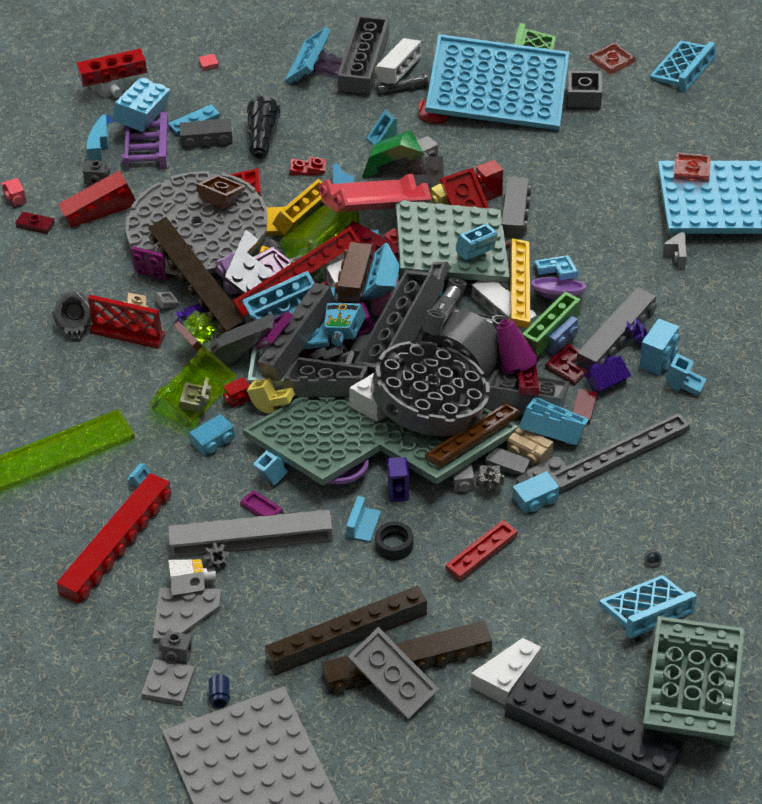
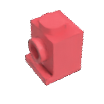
M18 178L1 183L3 195L7 201H11L13 207L26 203L25 192Z

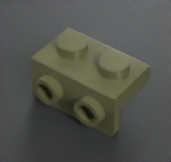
M205 377L203 386L185 382L179 408H183L186 411L202 412L203 405L207 406L211 385H208L209 378Z

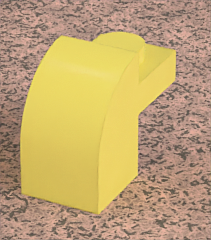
M270 378L253 381L247 390L254 406L260 411L269 414L276 411L279 406L288 405L295 395L293 388L275 391Z

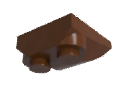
M216 174L198 183L196 191L203 202L212 203L218 208L225 209L231 205V200L245 190L246 186Z

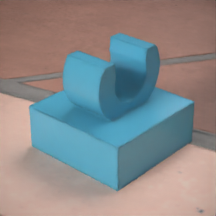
M142 463L135 468L127 480L132 486L135 485L137 488L151 472L145 463Z

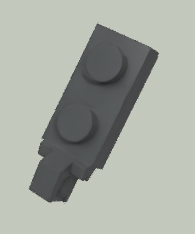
M557 455L526 470L525 474L516 478V485L546 471L552 474L567 465Z

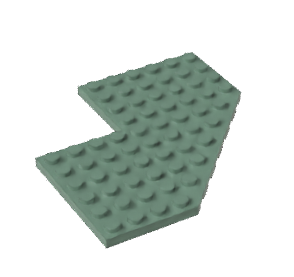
M350 396L340 400H335V397H319V400H308V397H299L243 429V436L273 455L279 456L284 462L322 486L379 451L391 458H407L408 468L438 484L508 440L519 426L510 422L440 468L425 460V454L453 436H433L419 433L399 426L388 416L376 422L374 419L350 407ZM485 408L482 418L492 411Z

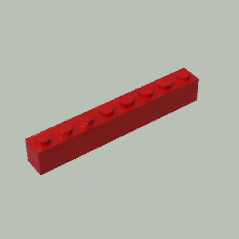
M152 473L148 474L56 582L59 595L77 604H80L83 599L89 596L95 584L101 582L106 571L113 567L116 559L125 553L126 547L136 540L142 528L147 527L152 516L158 514L163 503L170 499L172 495L170 481Z

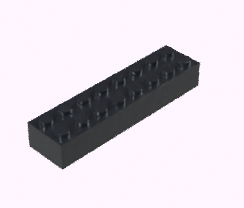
M525 671L505 702V717L661 790L664 789L682 757L683 742L657 730L645 729L642 723L528 671Z

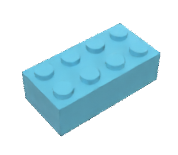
M139 78L115 102L112 121L143 132L167 106L170 89L162 84L150 82L146 78Z

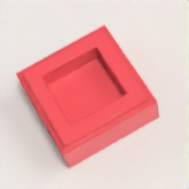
M215 54L199 57V63L203 71L219 68Z

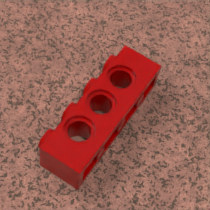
M141 48L77 62L78 75L83 87L147 73L146 59Z

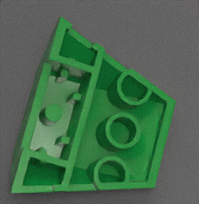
M408 130L377 142L371 149L362 177L367 178L378 174L381 165L407 156L409 161L424 156L425 154L413 132Z

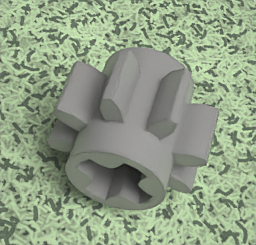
M213 542V547L210 549L205 547L208 552L203 558L210 560L208 562L210 567L215 563L216 567L220 568V563H228L225 557L229 555V552L223 551L225 545L221 544L218 548L216 543ZM213 552L218 553L220 558H214Z

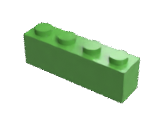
M564 292L522 333L537 357L549 346V336L571 316L575 318L579 316L580 299Z

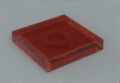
M615 42L589 55L590 60L610 75L636 61L633 55Z
M676 153L674 179L709 182L711 156Z

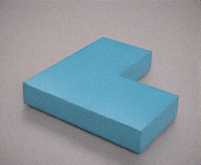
M568 255L534 261V267L538 275L556 272L560 280L578 278V271Z

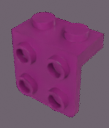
M134 246L130 248L135 273L151 276L156 279L168 280L171 274L165 271L166 264L163 254Z

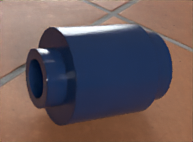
M215 674L208 680L209 701L212 706L218 708L225 707L230 700V680L223 674Z

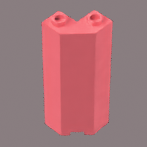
M407 174L400 180L331 184L330 180H325L318 186L322 202L335 212L395 208V204L403 200L425 203L432 200L428 184L421 183L419 186H416L413 174Z

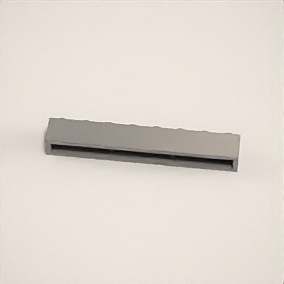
M330 510L168 526L171 557L207 554L208 551L205 547L210 549L213 547V542L216 543L218 548L221 544L225 545L223 551H236L333 540Z

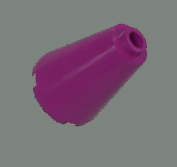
M510 319L500 321L496 329L502 372L504 374H514L516 369L520 368V371H524L537 363L536 360H538L537 355L516 323L510 321Z

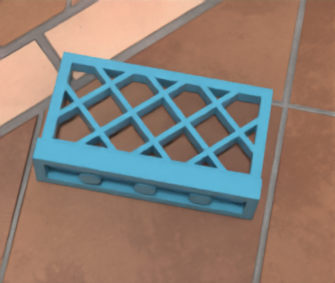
M680 41L653 71L650 79L680 86V91L687 92L716 58L715 43L709 42L705 46Z
M661 575L599 600V606L626 628L625 634L631 639L654 629L658 616L679 619L693 613L697 595L692 591L685 593L665 576ZM662 583L667 588L657 587L656 585ZM641 591H648V592H652V594H645V593H639V592H641ZM654 593H661L667 595L666 597L654 595ZM669 595L678 596V597H676V598H671V597H669ZM626 597L636 598V601L627 600V599H624V598H626ZM638 599L649 600L651 603L639 602ZM653 601L661 602V604H653ZM609 604H617L620 607L610 606ZM622 606L635 607V610L622 608ZM637 608H642V609H646V610H644V611H639V610H637ZM621 614H623V615H629V617H627V619H626V618H625L624 616H622Z

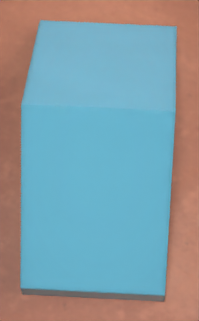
M384 110L366 138L375 145L377 142L397 135V119Z

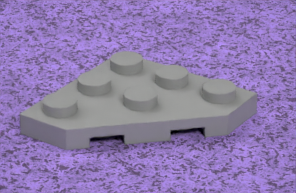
M159 588L153 643H160V640L165 638L167 631L186 633L188 630L191 631L204 622L203 620L206 617L218 612L221 604V589H204L203 591L172 595L171 588Z

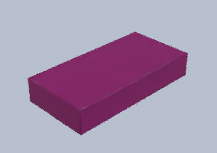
M252 490L240 501V506L257 517L283 513V508L255 490Z

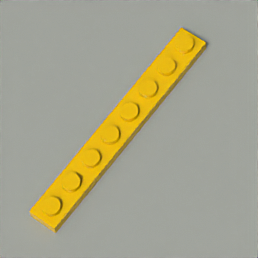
M512 238L510 243V321H514L518 327L528 328L530 324L529 242Z

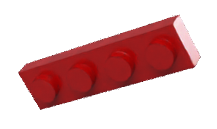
M502 520L445 565V570L461 581L516 538L518 531Z

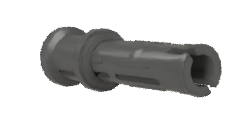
M426 72L417 76L409 75L407 79L399 80L396 84H377L380 95L408 88L415 90L416 87L429 86Z

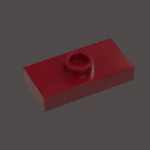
M22 211L15 225L18 228L48 234L55 224V219Z

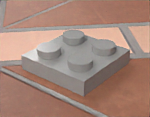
M154 659L141 693L142 698L183 705L195 673V666Z

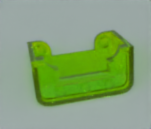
M328 206L318 208L315 213L281 239L280 244L285 250V255L289 258L306 255L339 234L352 221L359 223V212H335Z
M202 346L197 351L196 357L191 359L167 385L161 387L155 393L148 406L155 412L186 428L190 426L194 428L201 420L199 417L224 392L223 386L233 382L237 375L205 346ZM205 377L209 378L208 385H211L207 406L203 405L202 412L186 411L183 408H179L185 382L203 386Z

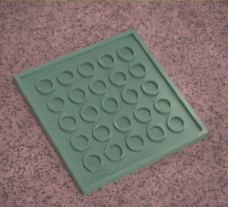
M407 200L395 204L400 274H404L405 270L429 272L432 262L447 261L450 267L445 278L454 277L469 280L509 282L510 276L501 210L444 205L441 203L411 202ZM488 224L498 234L495 248L470 260H465L455 250L458 236Z

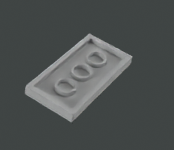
M379 627L347 657L407 720L439 689Z

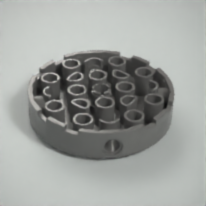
M408 341L395 344L380 355L371 381V392L378 407L399 426L427 435L453 436L469 429V426L476 424L482 418L488 402L490 386L489 382H486L484 379V372L470 358L459 353V351L450 347L447 350L437 347V343L421 341L420 344H412Z

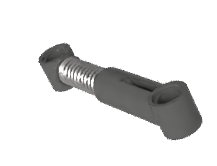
M454 277L449 278L443 296L438 298L432 309L427 310L422 327L423 331L432 335L441 334L442 327L452 313L455 303L462 301L467 285L464 280Z

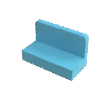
M357 496L346 529L348 539L370 543L381 511L366 508L365 497Z

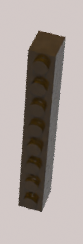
M164 217L149 226V240L153 245L156 244L159 247L157 248L159 253L168 259L167 263L170 268L178 272L179 280L187 284V290L191 296L195 295L197 297L198 305L201 309H206L208 318L211 322L215 321L219 333L222 335L227 331L245 325L244 317L240 315L231 300L169 219Z
M414 586L266 645V661L274 676L361 642L378 627L383 632H386L427 615V599L419 586Z
M485 621L395 643L422 672L429 668L443 667L448 663L462 662L468 658L485 656L492 652V638ZM348 656L321 662L322 675L329 694H339L348 689L362 688L367 684H371V682L347 658Z

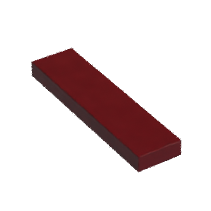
M535 364L524 371H520V368L517 369L520 395H539L537 365Z

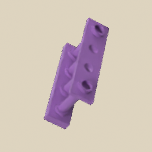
M160 112V119L152 121L147 127L160 129L157 132L132 133L134 128L124 125L126 138L125 154H122V164H125L126 171L130 170V162L156 161L160 163V169H167L169 133L167 112ZM131 140H159L156 143L131 144ZM131 151H159L156 154L131 155Z

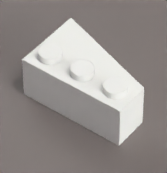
M524 638L520 639L472 672L471 688L505 705L506 700L525 671L533 673L540 663L541 647Z

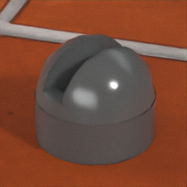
M651 549L645 553V561L648 566L656 567L662 562L659 551ZM651 554L654 555L655 561H651Z

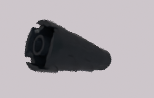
M258 96L255 101L251 99L247 106L250 152L257 159L265 157L269 152L272 135L281 112L280 104L278 106L276 100L266 96Z

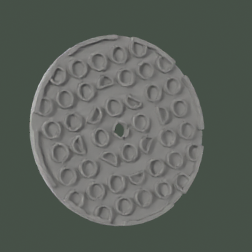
M210 171L182 173L170 177L171 180L154 184L136 199L126 219L127 239L130 248L134 246L159 253L157 249L159 247L156 244L153 245L148 238V235H150L148 227L167 217L208 272L212 274L217 272L215 261L236 252L245 230L259 239L249 254L251 255L257 249L266 234L268 226L267 208L262 196H259L253 186L238 177L222 173L219 176L246 186L245 190L231 200V205L225 209L218 208L212 203L203 202L196 191L197 184L216 174H210ZM164 257L166 273L177 275L178 272L170 268L167 263L168 259Z

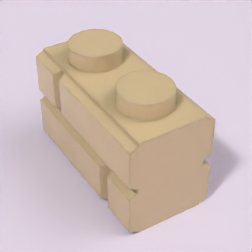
M518 428L508 438L507 451L531 459L530 465H538L548 460L552 455L554 442L534 432Z

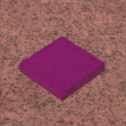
M288 311L275 317L273 329L255 343L254 346L260 350L271 345L292 319L293 315Z

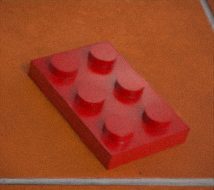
M473 167L440 178V183L449 205L490 209Z

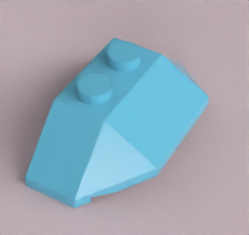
M387 243L380 247L373 255V261L370 265L361 297L362 301L383 297L388 292L391 293L397 286L396 280L399 277L400 265Z
M306 271L243 299L242 302L250 317L255 320L270 314L277 317L288 311L292 314L312 287L314 281L309 272Z

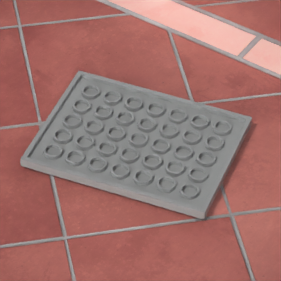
M285 687L162 730L192 804H340Z

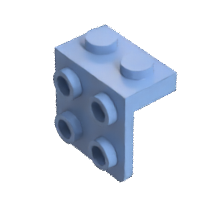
M571 316L549 336V346L545 351L556 355L577 335L578 319Z

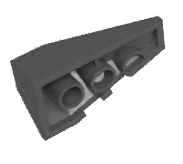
M267 315L227 331L218 338L213 339L210 344V357L225 366H230L273 329L275 315Z

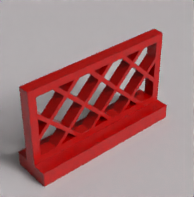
M89 295L88 303L92 319L91 334L159 349L166 334L161 328L158 309ZM95 302H96V303H99V304H100L101 306H103V307H102V308H99V307L95 304ZM111 306L118 308L120 311L117 312ZM107 310L113 316L110 317L104 311ZM128 310L134 311L137 315L134 316ZM122 314L126 315V316L129 318V320L127 321V320H126L124 317H122L121 315H122ZM146 314L154 315V319L151 320ZM140 317L146 322L145 325L139 320Z

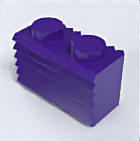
M614 355L605 359L604 364L600 366L598 363L588 368L589 371L584 375L592 391L597 392V394L632 376L622 357L618 356L615 358Z
M389 458L387 460L389 500L391 502L408 501L409 474L407 458Z

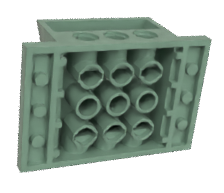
M658 616L643 728L699 736L731 748V742L734 738L745 628Z

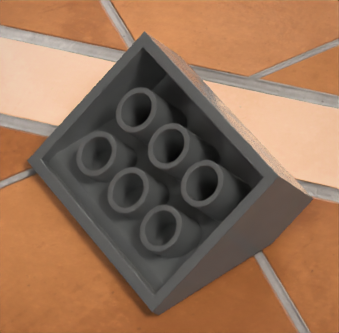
M495 369L488 381L490 394L485 408L494 411L507 403L520 410V414L524 415L527 406L535 396L563 408L570 381L538 376L539 395H520L518 373L504 374L502 370Z

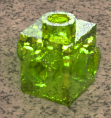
M197 310L183 322L187 330L202 343L215 331L210 323L211 318L203 312L201 314Z

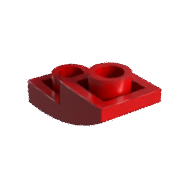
M309 156L308 161L291 158L289 175L324 174L326 159Z

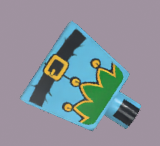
M327 303L325 330L329 338L332 339V344L341 346L344 339H354L366 316L361 304Z

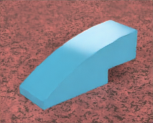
M102 115L97 120L87 140L88 160H102V149H109L106 115Z

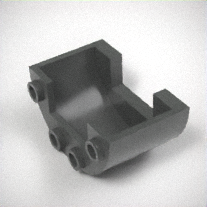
M452 311L442 327L441 334L432 335L428 333L422 340L437 343V347L441 345L446 350L450 347L464 354L484 372L483 377L486 381L501 364L497 330L486 319L470 311Z

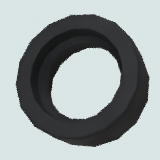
M392 521L381 525L376 531L375 547L381 557L396 561L406 558L413 551L414 536L408 525ZM391 535H400L406 539L403 545L397 547L387 546L382 541Z

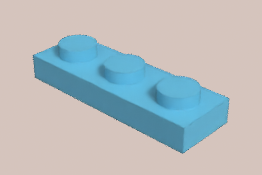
M211 104L168 123V126L176 136H180V123L216 120L220 118V113Z

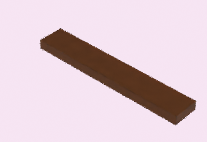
M507 403L503 404L481 418L476 424L469 426V429L454 435L427 452L425 460L439 468L520 417V410Z

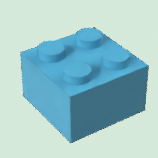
M662 319L656 321L642 341L641 369L659 376L664 370H668L671 359L679 351V348H677L680 340V335L678 334L679 326Z

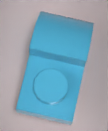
M676 353L666 374L667 383L677 392L682 388L699 396L706 378L690 371L694 361Z

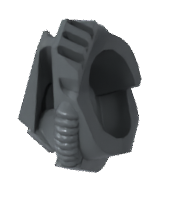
M75 290L61 295L52 311V317L59 328H63L70 339L81 338L86 325H90L92 322L88 298L83 293Z

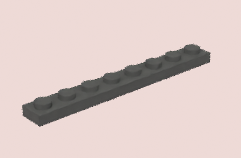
M677 413L550 474V476L560 487L559 492H562L690 430V424L680 413Z

